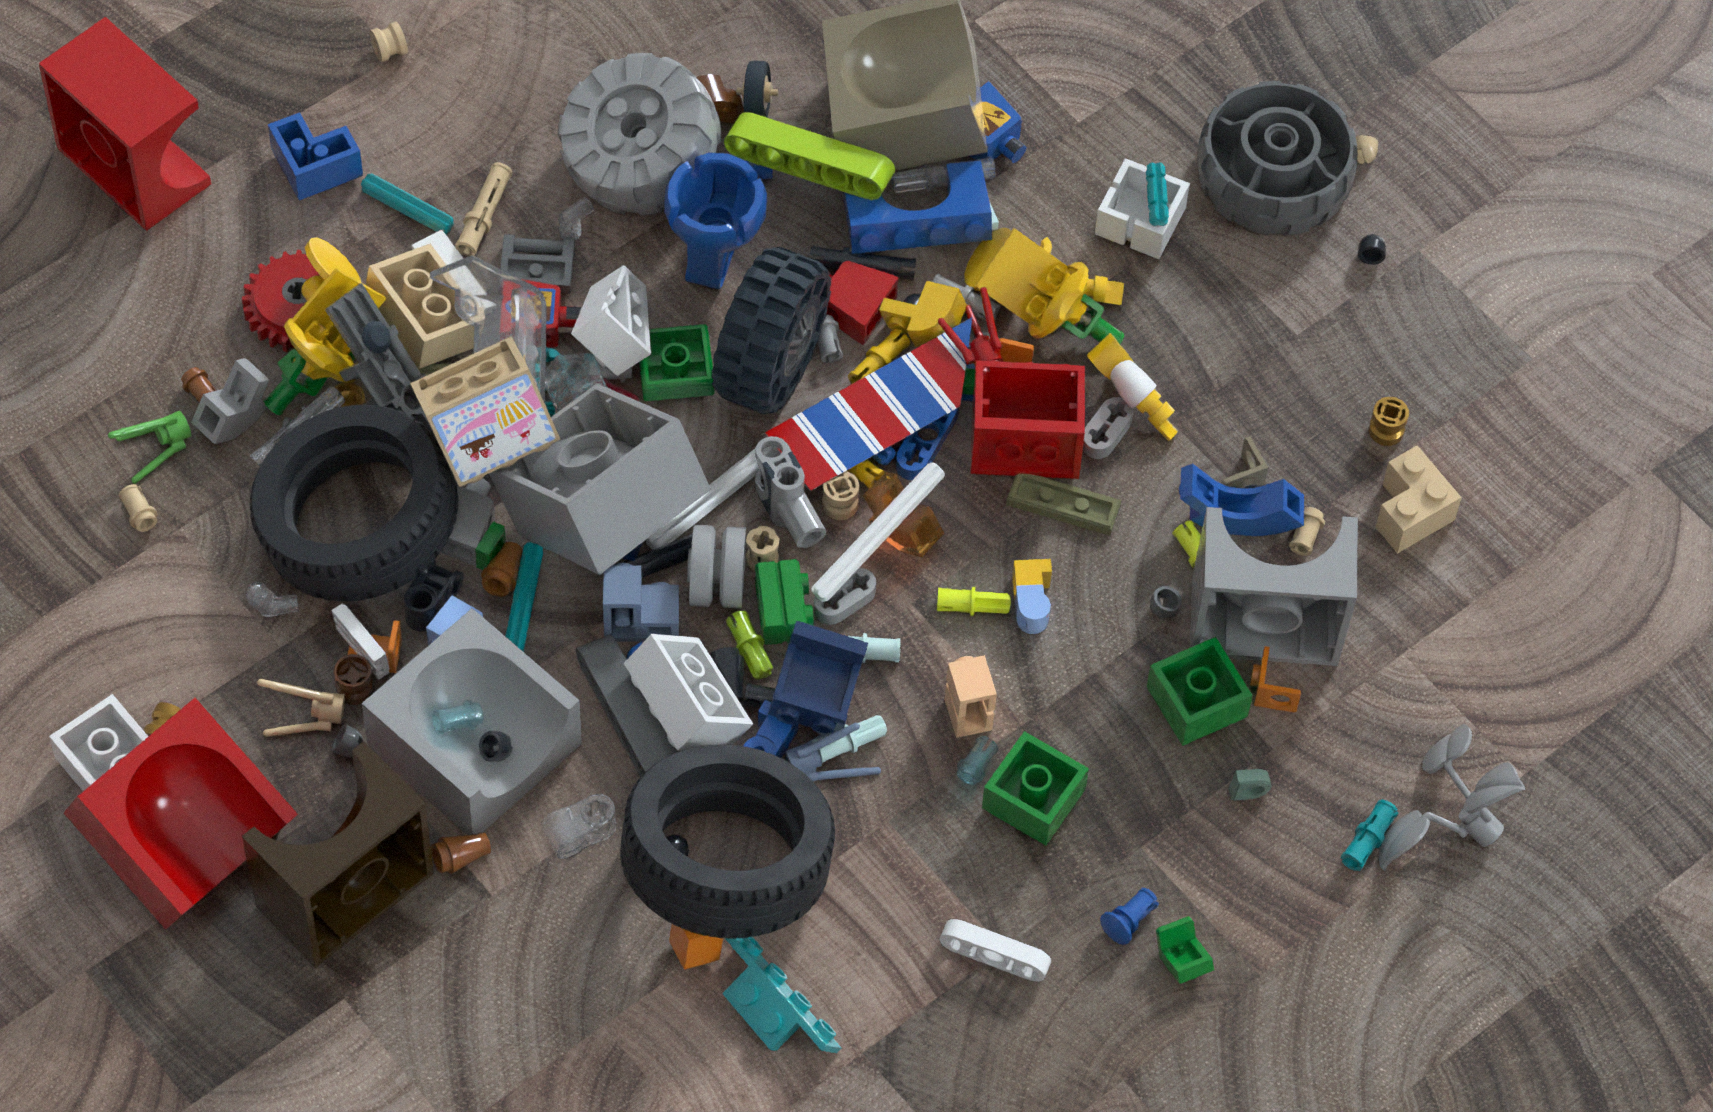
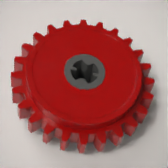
M297 250L296 254L292 255L285 251L282 257L278 259L271 256L269 257L270 263L267 266L260 263L258 265L259 275L250 273V284H244L245 296H242L245 321L249 322L251 332L257 331L260 341L268 337L269 345L272 348L277 344L282 345L285 352L290 347L294 348L289 340L284 325L307 302L301 291L304 282L313 276H320L310 263L307 255L302 254L301 250Z

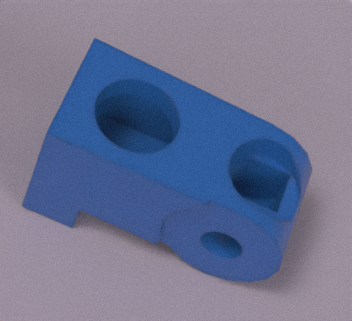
M765 700L758 711V727L760 729L755 737L746 741L744 747L762 750L782 758L785 754L784 751L788 749L798 732V723L786 724L779 721L775 716L769 715L768 711L771 702Z

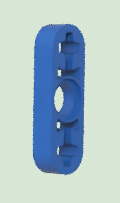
M960 407L904 439L896 455V471L902 478L913 480L927 464L933 463L959 417ZM929 428L936 431L938 437L934 440L926 441L921 439L918 433L922 429ZM917 449L920 451L918 462H914L912 466L907 465L906 461L913 459Z

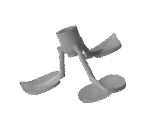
M1462 724L1451 734L1439 740L1427 752L1422 762V768L1428 774L1435 773L1444 766L1466 798L1464 808L1459 813L1461 825L1431 812H1426L1422 815L1418 810H1414L1406 814L1389 828L1385 834V840L1379 848V864L1384 871H1386L1387 866L1394 859L1407 852L1424 837L1429 828L1430 821L1456 831L1462 838L1469 833L1482 847L1489 846L1502 834L1503 824L1486 807L1525 790V786L1513 765L1506 762L1487 772L1477 782L1475 791L1470 793L1452 767V760L1463 755L1471 743L1472 731L1466 724Z

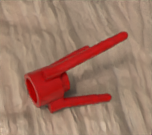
M982 287L980 293L989 336H983L971 306L967 305L965 309L967 318L973 317L971 328L976 339L969 343L971 349L966 347L943 318L938 319V324L962 353L966 364L974 363L975 368L976 360L1003 362L999 351L1002 348V344L997 335L986 287Z

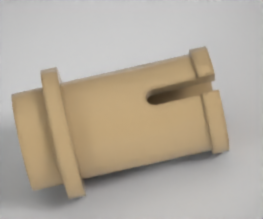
M132 484L123 488L119 493V499L123 502L130 515V525L140 532L152 529L157 523L158 514L154 507L149 506L141 487Z
M1313 507L1304 508V526L1296 528L1293 539L1289 544L1291 551L1302 556L1311 555L1318 531L1323 529L1325 525L1324 515L1320 510Z

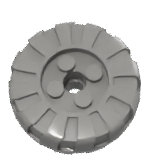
M652 53L628 54L625 58L618 60L610 59L594 68L592 74L583 82L579 81L568 96V103L564 114L560 115L557 134L562 143L563 150H560L564 164L572 179L588 197L615 213L625 215V212L639 213L641 216L662 212V209H664L666 185L679 166L688 161L694 170L695 158L706 153H716L717 145L721 143L720 120L714 103L704 85L690 70L669 57L658 58Z

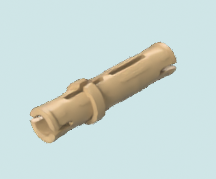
M493 163L472 211H469L464 218L465 226L459 240L455 244V248L461 255L467 257L475 256L483 235L490 231L492 226L491 218L508 180L512 176L510 167L503 163Z

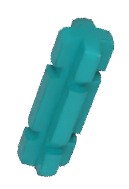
M1151 162L1146 166L1148 209L1150 210L1149 222L1152 226H1165L1169 218L1167 183L1165 179L1166 170L1163 163Z

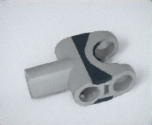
M770 436L760 440L755 450V457L760 468L755 475V488L767 513L775 525L788 529L797 547L808 548L817 544L825 537L826 529L804 492L805 475L802 467L783 439ZM773 446L779 448L782 453L777 457L770 458L764 456L762 451L766 447ZM762 479H764L765 486L761 483Z

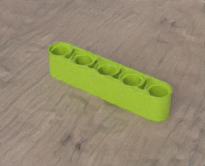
M749 112L739 115L724 139L726 150L737 158L868 200H876L882 195L895 172L893 162L885 155Z

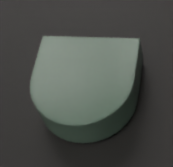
M1248 769L1236 770L1228 789L1231 800L1237 801L1259 798L1267 794L1272 786L1269 773L1266 770Z

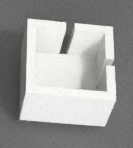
M1125 158L1113 181V186L1109 188L1098 209L1095 235L1124 245L1127 240L1131 242V249L1160 259L1186 209L1190 183L1166 174L1167 207L1169 210L1168 223L1165 226H1152L1149 222L1147 168Z

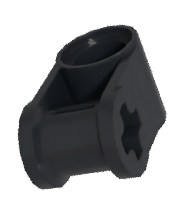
M434 560L427 569L414 579L404 595L405 619L411 629L419 632L426 631V627L452 595L454 597L457 596L463 583V572L458 570L455 572L449 571L436 565V560ZM417 607H427L424 609H417Z

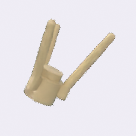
M265 679L257 681V684L262 687L312 699L311 717L318 718V722L266 729L263 731L265 737L315 730L331 732L332 723H342L345 694L319 692Z

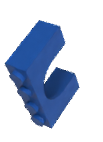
M981 160L946 164L948 197L941 204L926 210L909 211L896 208L887 203L882 195L876 200H868L843 192L852 253L992 240V212Z

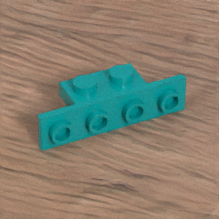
M753 937L725 938L748 967L722 994L770 1050L777 1051L800 1026L821 1051L837 1054L842 1049L834 1039L836 1033L833 1028L824 1020L816 1019L809 1011L812 1007L811 1003L800 992L796 990L793 992L785 983L788 979L786 974L776 964L772 962L769 964L761 955L763 948Z

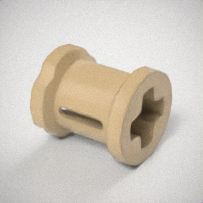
M759 526L756 529H752L746 539V545L749 548L746 553L747 565L751 570L755 571L758 557H761V562L774 561L778 563L779 554L777 549L779 548V537L776 535L775 530L767 526ZM765 536L768 537V543H765Z

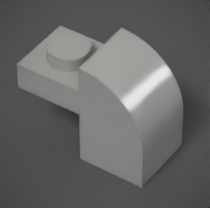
M246 358L236 360L224 388L203 394L191 423L214 444L237 438L251 427L264 412L266 405L261 398L270 379Z

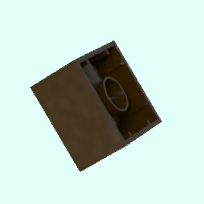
M364 741L352 750L357 783L355 803L343 824L330 839L307 845L287 844L265 836L255 827L242 835L256 907L315 968L434 874L425 802Z

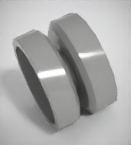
M694 525L692 548H689L687 582H690V606L709 607L713 601L714 584H720V604L722 607L742 609L746 527H727L723 532L722 549H716V530L714 527Z

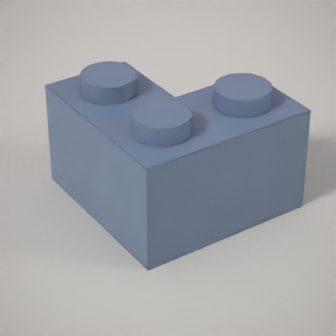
M618 563L604 571L603 579L604 636L611 634L616 642H644L651 634L679 636V585H670L665 582L642 585L641 566Z

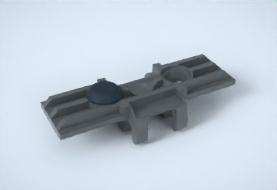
M360 283L325 309L356 358L353 361V365L344 368L339 373L345 382L351 379H361L372 396L369 401L362 405L387 406L388 408L402 411L408 416L417 419L418 422H421L436 439L410 384L425 377L426 374L420 373L399 340L397 328L394 324L388 325L364 285ZM409 394L416 402L414 410L406 406L404 395Z

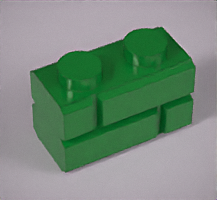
M796 559L782 560L778 563L774 561L757 563L755 565L754 580L764 644H782L784 641L789 643L796 621L814 626L812 604L805 605L804 595H809L808 573H800L799 561Z

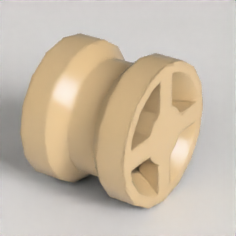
M398 22L389 23L388 27L382 30L374 28L369 31L373 49L380 62L388 61L390 56L395 54L402 56L408 53L405 36Z

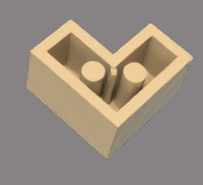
M1418 445L1388 462L1383 486L1393 498L1381 504L1376 529L1398 554L1455 521L1462 497Z

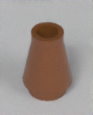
M505 542L501 550L482 571V586L488 593L503 597L515 589L523 552L522 547L517 543Z
M485 832L472 835L440 837L438 842L431 845L432 859L440 873L448 872L452 874L482 856L491 853V845Z

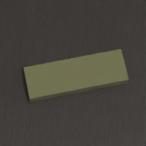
M1018 474L1014 478L1006 505L1111 536L1122 500L1041 476Z

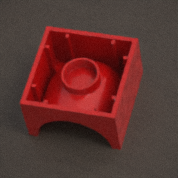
M104 17L39 63L57 149L146 231L211 185L210 175L170 140L180 125L199 109L198 100L108 18Z
M196 697L79 794L63 813L165 929L171 926L246 861L242 835L255 827L265 836L272 838L298 815Z

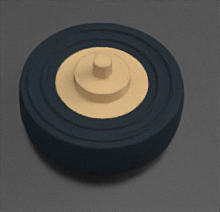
M749 61L743 87L736 90L737 95H742L744 113H754L767 118L772 96H778V89H773L770 67L766 61Z

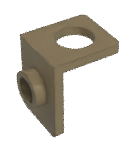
M1249 436L1244 438L1241 457L1249 470L1227 477L1222 480L1221 484L1234 488H1256L1265 485L1268 466Z

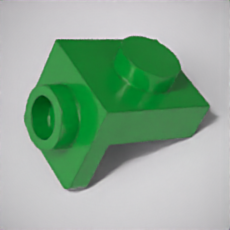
M1184 917L1156 929L1159 957L1179 984L1214 971L1213 958L1196 938L1194 921L1191 917Z

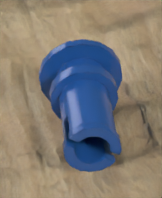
M1141 888L1124 906H1117L1112 912L1103 913L1100 923L1108 937L1118 944H1128L1132 939V933L1138 930L1139 922L1158 907L1159 902L1156 901L1157 897L1147 888Z

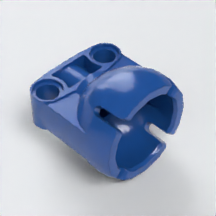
M725 153L699 155L695 158L694 170L689 162L686 161L676 169L666 185L664 199L665 215L673 232L687 245L688 264L685 275L686 282L721 289L734 251L754 238L766 218V189L761 178L758 179L756 171L745 160Z

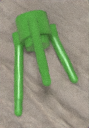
M181 411L160 419L108 433L110 439L116 438L117 441H123L155 432L161 445L167 443L170 445L169 448L131 479L132 483H138L174 453L186 448L184 440L191 437V430Z

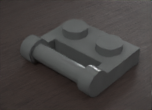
M504 234L499 278L500 290H503L504 277H513L557 285L560 287L561 293L570 294L575 255V238L564 237V241L515 238V234ZM515 252L562 254V256L516 254Z

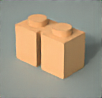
M985 655L974 658L972 656H964L948 663L944 700L956 738L991 731L993 729V711L995 710L997 693Z

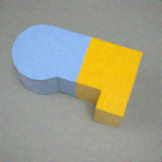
M1051 559L1014 560L1012 583L1016 621L1018 627L1028 634L1041 633L1048 626L1051 604L1048 597L1044 594V589L1050 588L1052 576Z

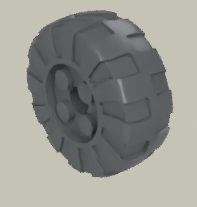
M1281 81L1259 82L1258 85L1247 88L1240 87L1226 95L1223 103L1218 108L1214 107L1203 126L1197 150L1199 183L1205 197L1209 196L1215 205V210L1230 222L1234 221L1246 227L1248 231L1263 235L1274 233L1283 234L1284 236L1305 233L1311 227L1323 225L1339 211L1343 201L1347 199L1356 174L1357 139L1354 129L1349 127L1347 116L1341 108L1333 101H1328L1319 95L1318 91L1301 84H1284Z

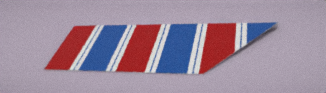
M973 317L952 328L967 348L969 347ZM944 332L768 430L765 434L768 437H779L788 444L803 469L805 475L804 483L811 491L959 408L961 405L966 362L962 353Z

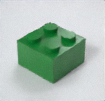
M1216 637L1150 665L1146 687L1182 746L1248 717L1253 695Z
M1024 731L984 786L982 809L1046 846L1086 790L1089 768Z

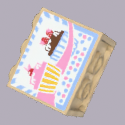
M512 336L410 383L459 487L467 483L478 482L486 474L501 467H510L519 459L533 452L544 451L552 443L561 440L531 372Z

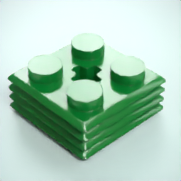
M706 324L649 329L651 355L639 362L643 400L655 401L714 395L715 389L712 385L713 363L708 326Z

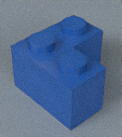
M300 112L268 124L271 150L298 200L363 176L361 152L347 126L313 137Z

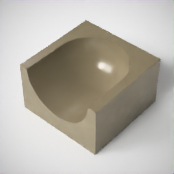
M918 0L822 21L832 132L836 140L887 156L893 162L895 171L988 152L975 41L960 0Z

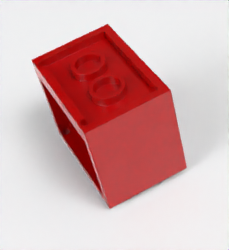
M976 360L972 401L971 474L1007 476L1032 474L1049 478L1079 479L1085 436V366Z

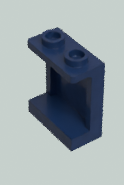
M796 621L789 639L768 714L775 716L783 723H798L811 727L815 732L826 736L844 728L868 643Z

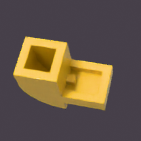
M926 281L917 305L884 298L879 311L891 330L900 329L902 331L901 334L908 332L914 346L919 347L945 332L938 324L939 318H943L951 328L959 325L967 304L959 288Z

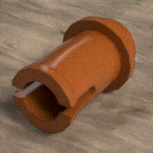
M198 367L189 369L181 378L184 391L191 392L199 403L203 394L217 391L209 382L207 372L200 370Z

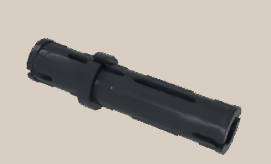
M811 245L810 255L825 257L824 260H813L822 263L826 269L838 270L843 262L851 261L892 274L901 279L914 281L915 271L902 270L900 267L915 268L916 258L852 253L850 247H843V250Z

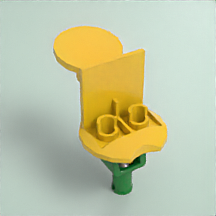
M1000 228L993 231L992 240L982 241L971 255L964 273L965 283L973 287L974 291H980L982 287H986L988 296L1029 324L1028 332L1035 339L1043 338L1061 327L1069 334L1081 339L1089 335L1100 343L1111 333L1119 344L1123 341L1124 333L1101 318L1104 311L1103 306L1084 294L1089 270L1084 263L1074 262L1068 266L1015 228L1012 230Z
M318 237L311 238L307 242L305 251L310 263L320 276H313L304 282L301 291L307 302L284 325L289 340L295 349L291 350L278 362L283 379L268 397H265L263 400L266 407L279 416L283 414V411L299 393L304 394L305 392L310 396L317 395L328 377L345 382L339 372L354 364L348 355L351 351L325 309L362 282L347 258L334 246ZM363 284L377 308H379L386 300L385 296ZM351 379V380L346 381V382H347V383H354V382L356 381V379Z

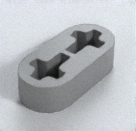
M1113 397L1107 399L1085 427L1083 452L1087 456L1094 459L1107 457L1130 428L1133 409L1122 398ZM1117 412L1123 414V416L1116 417L1113 423H1110L1111 414L1115 415ZM1102 432L1105 433L1104 442L1099 441L1097 445L1092 443V439L1097 440Z
M858 568L827 601L830 605L837 602L836 610H833L831 607L824 609V602L815 596L814 615L817 620L827 625L837 624L871 602L876 593V578L873 573L868 569ZM856 582L858 585L866 584V590L863 591L861 588L853 590V583Z

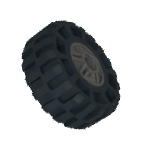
M782 247L765 249L762 255L756 257L753 265L748 268L743 281L735 292L734 299L725 316V321L717 341V349L714 353L712 385L722 399L761 414L776 413L778 409H782L786 401L791 398L804 375L808 363H810L827 314V306L831 294V278L829 276L830 272L822 263Z

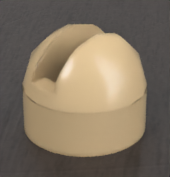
M1366 135L1356 136L1357 163H1371L1376 158L1378 152V140Z

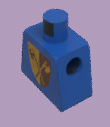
M988 81L980 87L988 152L970 155V157L977 161L981 160L982 164H989L1000 154H1003L1011 162L1015 163L1021 159L1026 151V146L1018 140L1020 138L1022 120L1020 115Z

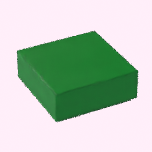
M495 521L491 523L475 549L476 568L484 570L506 542L505 526Z

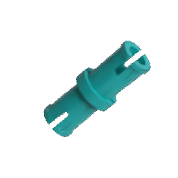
M1378 800L1365 822L1359 823L1355 829L1354 839L1340 857L1346 867L1354 871H1361L1374 849L1380 848L1385 840L1384 834L1399 814L1394 804L1387 800Z

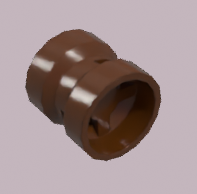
M349 654L340 658L336 662L333 672L336 692L338 694H345V703L349 705L362 704L373 693L374 686L371 666L363 656L358 654Z

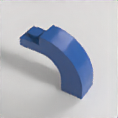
M1194 464L1181 468L1180 499L1190 506V520L1202 527L1207 507L1222 508L1223 522L1230 535L1267 536L1284 533L1304 526V494L1285 479L1256 488H1234L1215 481Z

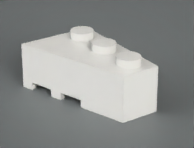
M624 265L590 287L571 333L593 353L596 361L601 366H607L617 376L651 355L646 285Z

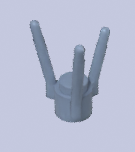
M853 723L828 736L819 735L805 744L784 751L786 761L805 773L813 782L825 779L878 775L881 773L879 767L816 772V768L822 766L818 750L860 728L858 723ZM822 738V739H820V740H818V741L812 743L813 740Z

